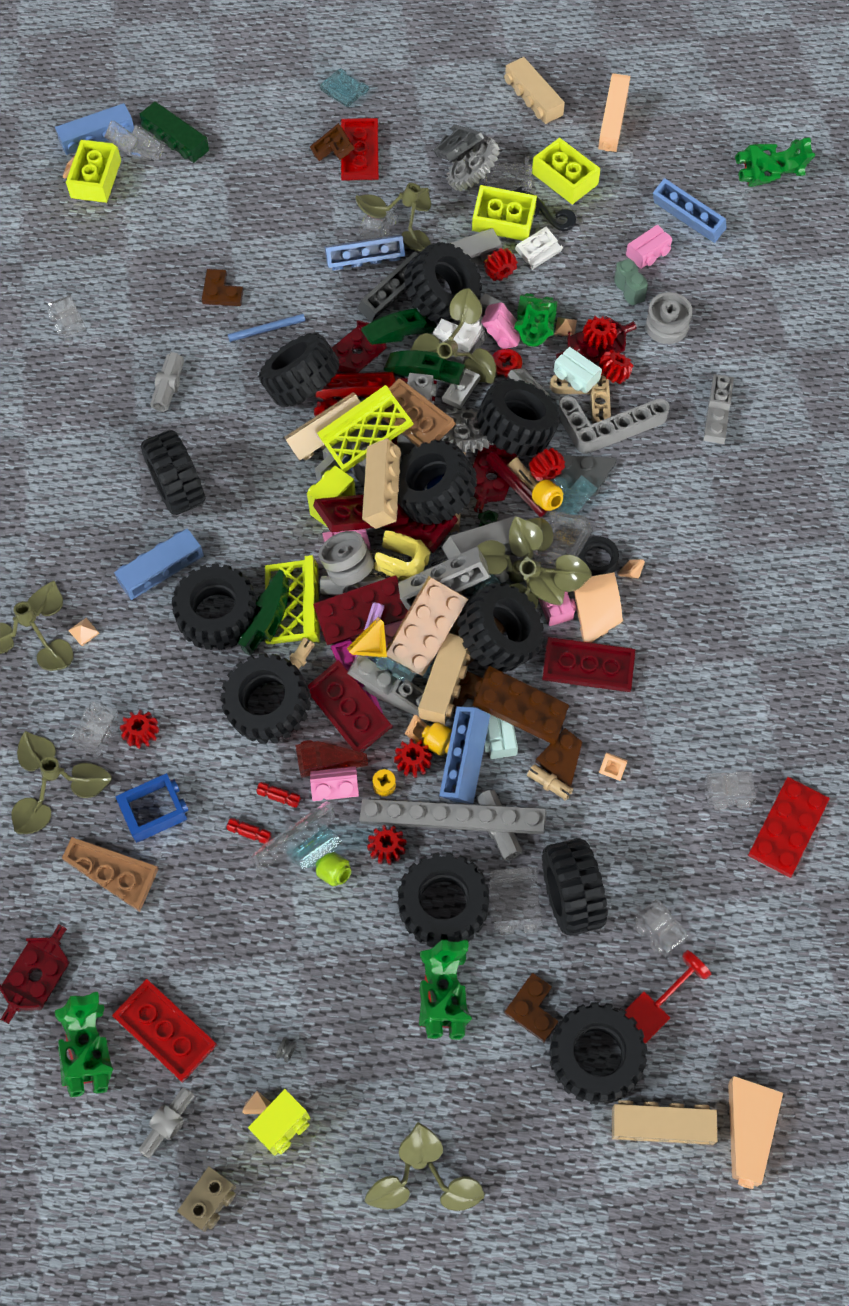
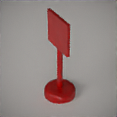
M689 950L682 954V959L689 968L656 1002L644 991L625 1010V1015L629 1019L633 1017L636 1020L637 1029H642L645 1036L643 1038L645 1044L670 1020V1017L660 1006L693 972L701 979H708L712 975L707 966Z

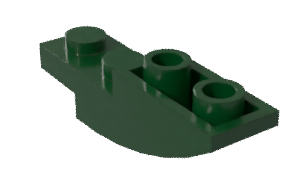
M417 308L379 318L364 326L361 331L370 344L373 345L401 342L406 335L433 333L437 325L434 321L429 320L426 315L422 316Z
M419 350L392 352L384 366V371L393 372L394 374L406 377L409 376V373L433 375L436 380L456 385L460 384L466 370L465 364L443 359L436 352Z
M280 569L270 579L266 590L259 595L256 606L260 612L254 616L251 625L247 631L243 632L238 642L244 653L252 656L263 639L271 642L283 619L288 602L289 581Z

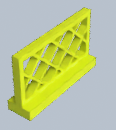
M385 385L317 434L340 468L347 472L366 458L367 449L359 450L361 442L370 443L369 445H372L386 438L391 441L413 426L414 423ZM391 405H395L393 413L384 412ZM377 417L375 425L367 424L368 421ZM383 417L391 418L389 425H381ZM396 418H404L406 420L400 426H394ZM360 429L358 437L350 436L355 430ZM365 429L374 430L372 437H363ZM379 430L387 431L383 438H377ZM343 441L341 449L332 448L338 442ZM348 441L356 442L354 450L346 449ZM344 454L352 455L350 461L345 464L342 463Z
M305 556V560L265 565V590L271 579V571H279L280 569L286 577L288 576L294 581L289 586L288 594L294 601L286 608L283 616L284 619L289 615L294 621L287 628L280 624L279 627L284 631L279 637H273L271 642L265 640L266 644L302 641L303 638H307L312 642H320V623L313 605L319 602L318 564L314 556ZM302 567V573L297 578L290 574L295 568ZM299 585L303 588V591L296 598L290 592ZM297 604H300L303 607V611L296 617L291 611ZM300 623L303 626L304 633L293 634L291 630Z

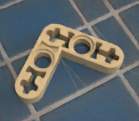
M556 375L551 378L550 389L556 394H585L581 390H575L571 384L568 387V381L565 379L561 380ZM602 375L598 381L601 382L602 386H598V383H596L586 393L591 396V418L593 424L602 421L599 418V411H603L604 420L611 417L609 379L606 380V377ZM603 398L606 402L598 404L595 402V399Z

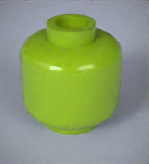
M329 851L318 857L316 861V875L329 885L338 886L344 884L350 877V863L338 853Z

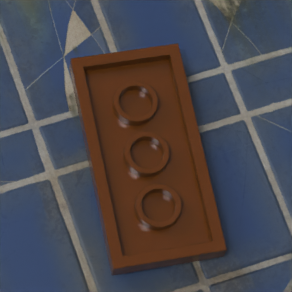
M491 666L486 669L472 705L553 745L558 739L569 708V704Z

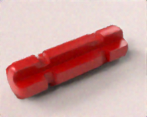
M260 782L256 789L258 795L263 797L267 795L269 799L283 804L288 803V806L294 808L298 807L301 800L300 795L293 792L290 794L289 791L273 785L270 787L265 782Z
M230 818L226 826L230 832H238L239 835L252 840L258 839L263 844H268L271 839L270 831L260 830V827L243 821L240 823L235 818Z

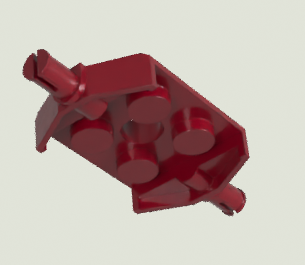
M611 319L612 323H616L617 337L612 346L607 345L605 350L602 347H599L597 350L595 347H589L588 342H584L583 331L571 336L569 331L567 335V349L571 347L594 364L598 363L605 352L613 350L621 353L625 351L626 334L637 329L636 323L632 321L629 324L621 325ZM565 351L557 353L556 358H558L561 354L563 355Z
M358 320L357 327L332 347L339 358V369L337 372L359 373L387 349L386 343L371 345L361 329L368 325V322ZM354 349L362 350L360 354H354L352 351Z
M495 444L489 445L488 449L483 447L482 451L478 450L473 465L477 478V485L474 487L476 490L473 496L477 499L474 508L475 512H478L479 509V513H482L484 505L488 502L505 500L510 487L486 462L485 458L493 451L508 465L518 456L496 448ZM494 473L497 475V478L489 480L486 478V475Z
M58 924L54 933L49 938H26L27 945L2 985L0 984V991L8 1003L6 1011L0 1018L1 1021L10 1024L15 1013L21 1010H42L70 963L59 942L65 931H67L65 927ZM36 969L41 970L42 977L36 982L30 981L31 972Z

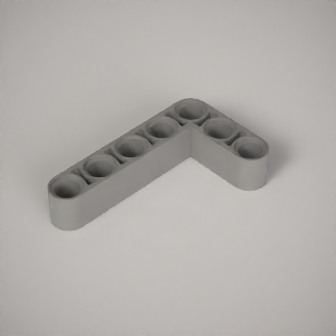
M566 396L561 398L558 411L560 421L576 449L583 454H588L664 424L667 420L670 406L666 400L656 399L592 425L577 400L573 397Z

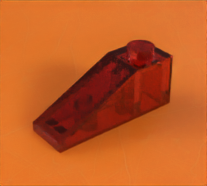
M306 740L295 745L301 778L309 777L310 771L368 766L366 753L320 741L313 742L312 740Z

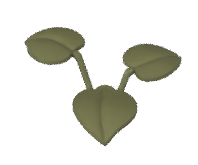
M408 183L405 191L400 192L399 196L389 206H386V203L378 196L370 194L356 195L355 199L360 209L374 218L386 217V211H389L402 199V203L405 206L412 207L409 231H404L401 235L403 236V243L410 249L420 252L431 244L425 233L420 230L413 231L412 229L415 209L418 211H428L431 208L428 188H420L415 183Z
M466 288L458 292L450 304L451 317L454 320H461L452 335L440 343L435 335L424 333L415 340L411 350L436 352L443 359H447L452 355L455 357L467 356L469 358L464 362L466 369L479 374V382L492 384L495 381L497 370L491 353L483 348H477L473 354L458 352V344L454 340L464 322L474 324L482 315V305L471 289Z
M515 517L510 527L509 545L512 552L518 557H524L529 553L528 557H525V560L521 562L519 567L526 581L527 588L520 583L512 584L510 587L514 586L519 589V592L525 593L528 596V600L530 602L533 601L535 604V609L538 605V597L530 591L529 578H536L541 572L556 573L554 576L555 585L565 592L576 591L591 578L592 574L588 565L574 555L560 556L556 560V569L543 568L538 561L531 560L533 551L540 549L543 544V531L537 524Z
M542 518L528 519L527 521L537 524L544 534L543 544L538 551L547 550L553 542L551 525ZM488 540L478 545L479 550L487 561L489 574H501L508 565L507 571L511 581L515 583L524 581V576L519 569L523 560H517L512 565L510 556L505 555L506 549L502 543ZM541 572L538 577L530 579L529 587L538 598L557 606L563 604L565 591L560 590L555 585L554 576L556 573Z
M55 581L40 588L27 602L22 601L14 606L13 630L8 624L0 623V654L9 651L14 646L12 637L16 636L19 623L25 627L32 626L45 648L41 649L37 654V663L42 669L55 671L70 666L74 657L70 644L65 640L56 639L48 645L35 624L36 616L40 614L43 616L54 615L63 606V597Z
M25 731L18 744V762L27 771H35L40 767L42 785L38 802L33 798H24L14 805L11 812L14 832L17 834H32L42 830L49 823L51 809L42 804L47 781H53L61 774L68 781H72L71 790L75 795L81 798H91L98 795L111 782L112 776L105 769L91 763L75 765L72 768V777L64 771V768H59L58 760L55 758L56 750L54 744L44 737Z
M417 1122L411 1133L403 1140L399 1147V1157L405 1162L403 1179L400 1181L396 1176H387L380 1179L367 1192L365 1203L380 1209H395L402 1206L410 1196L409 1189L404 1186L408 1182L410 1166L414 1169H423L427 1164L440 1188L444 1191L440 1197V1202L449 1210L462 1211L472 1208L484 1198L485 1192L481 1184L471 1177L463 1176L456 1178L450 1182L448 1187L443 1183L432 1163L442 1155V1143L430 1129Z

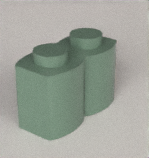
M628 258L616 263L614 282L623 291L626 301L632 306L645 301L648 283L646 278L638 272L635 262Z

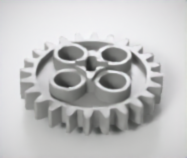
M485 136L482 141L460 154L456 160L451 162L453 165L448 167L450 171L446 173L448 176L446 179L453 189L462 191V189L467 190L469 186L472 188L475 182L478 184L481 178H485L486 173L491 172L489 169L495 166L494 162L498 160L497 156L500 154V148L494 139Z
M454 407V411L446 409V414L455 421L456 425L439 441L443 440L454 443L464 453H466L467 449H470L472 452H475V449L482 451L483 447L488 449L489 445L494 444H491L487 437L481 433V428H479L477 422V412H473L472 408L469 411H466L464 407L461 410Z

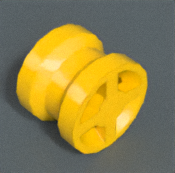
M386 769L379 770L374 774L373 788L377 795L387 797L394 793L396 789L394 774Z

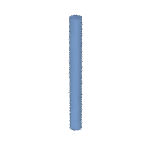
M304 314L230 333L227 334L229 342L298 324L305 322Z

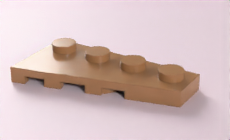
M71 837L62 856L64 862L139 912L159 870L155 865Z

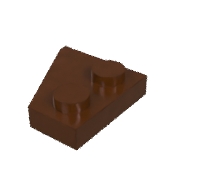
M564 728L555 744L550 743L536 758L535 762L549 774L553 773L557 776L558 780L571 787L582 741Z

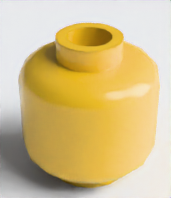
M543 480L534 487L532 499L534 503L545 511H552L562 504L563 491L552 481Z
M435 722L431 726L427 725L422 733V738H424L423 745H428L429 750L439 756L448 753L452 729L439 722Z

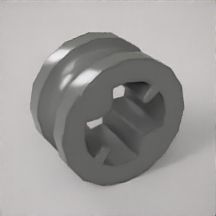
M284 1037L276 1052V1058L282 1057L284 1062L288 1063L297 1042H289L288 1038Z

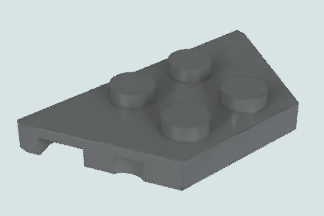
M454 124L451 127L453 133L449 137L445 135L433 152L437 157L453 161L460 154L482 141L484 136L479 131Z
M562 455L565 461V468L561 471V474L556 476V479L553 478L550 481L558 485L562 489L563 494L596 496L601 485L606 481L608 474L616 465L617 458Z

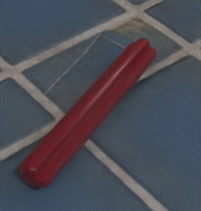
M492 451L486 456V462L539 517H543L548 512L533 502L532 490L495 452Z

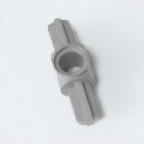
M182 1088L169 1107L163 1105L155 1112L149 1123L152 1131L139 1147L141 1154L147 1158L152 1157L164 1138L171 1140L177 1134L184 1122L181 1115L194 1098V1094L190 1090Z

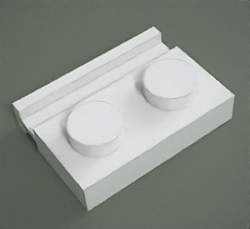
M544 227L517 244L515 250L526 263H529L530 268L533 270L561 252L563 246H560L550 230Z

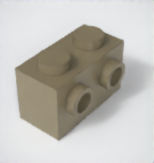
M208 1166L177 1212L202 1231L206 1232L208 1228L211 1230L220 1219L218 1213L224 1205L228 1207L236 1195L234 1192L236 1186Z

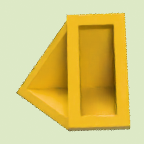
M377 617L349 645L347 650L352 655L387 657L384 622Z

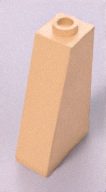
M612 73L600 133L599 150L617 152L630 83V76Z
M733 1076L728 1084L732 1178L739 1180L738 1185L753 1189L754 1186L758 1187L763 1181L783 1093Z

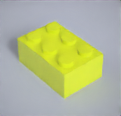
M558 138L533 157L532 174L573 205L598 185L600 168L564 140Z
M80 140L66 180L71 198L108 202L121 163L117 144Z
M480 185L472 218V231L481 232L493 228L497 236L524 241L530 235L537 196Z

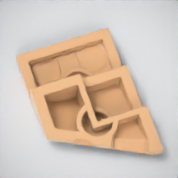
M615 573L591 576L582 587L573 591L583 642L592 643L623 621Z

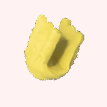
M385 531L382 547L411 556L412 561L404 562L378 552L375 554L376 562L374 563V569L391 577L396 575L400 581H403L424 571L425 566L429 563L431 551L421 540H415L412 537L393 531Z

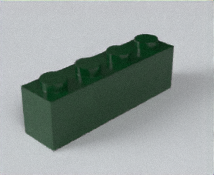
M156 101L139 113L142 128L146 132H151L159 141L165 142L171 150L179 152L184 159H189L195 163L209 151L206 136Z

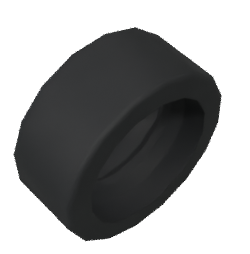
M597 536L591 537L581 544L578 557L588 565L591 576L613 573L616 570L619 551L615 543L610 539ZM591 549H603L610 554V563L600 567L591 565L586 560V553Z

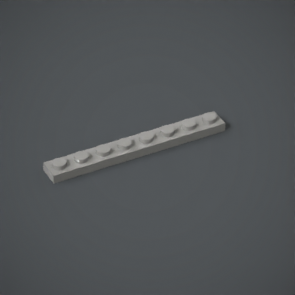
M362 799L359 821L361 824L545 834L546 809Z

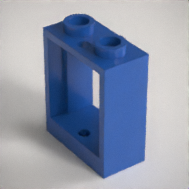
M167 773L115 796L136 843L188 820L185 812L189 811L183 798L179 800L176 795L180 791L175 779H169ZM166 786L177 810L139 827L129 803Z

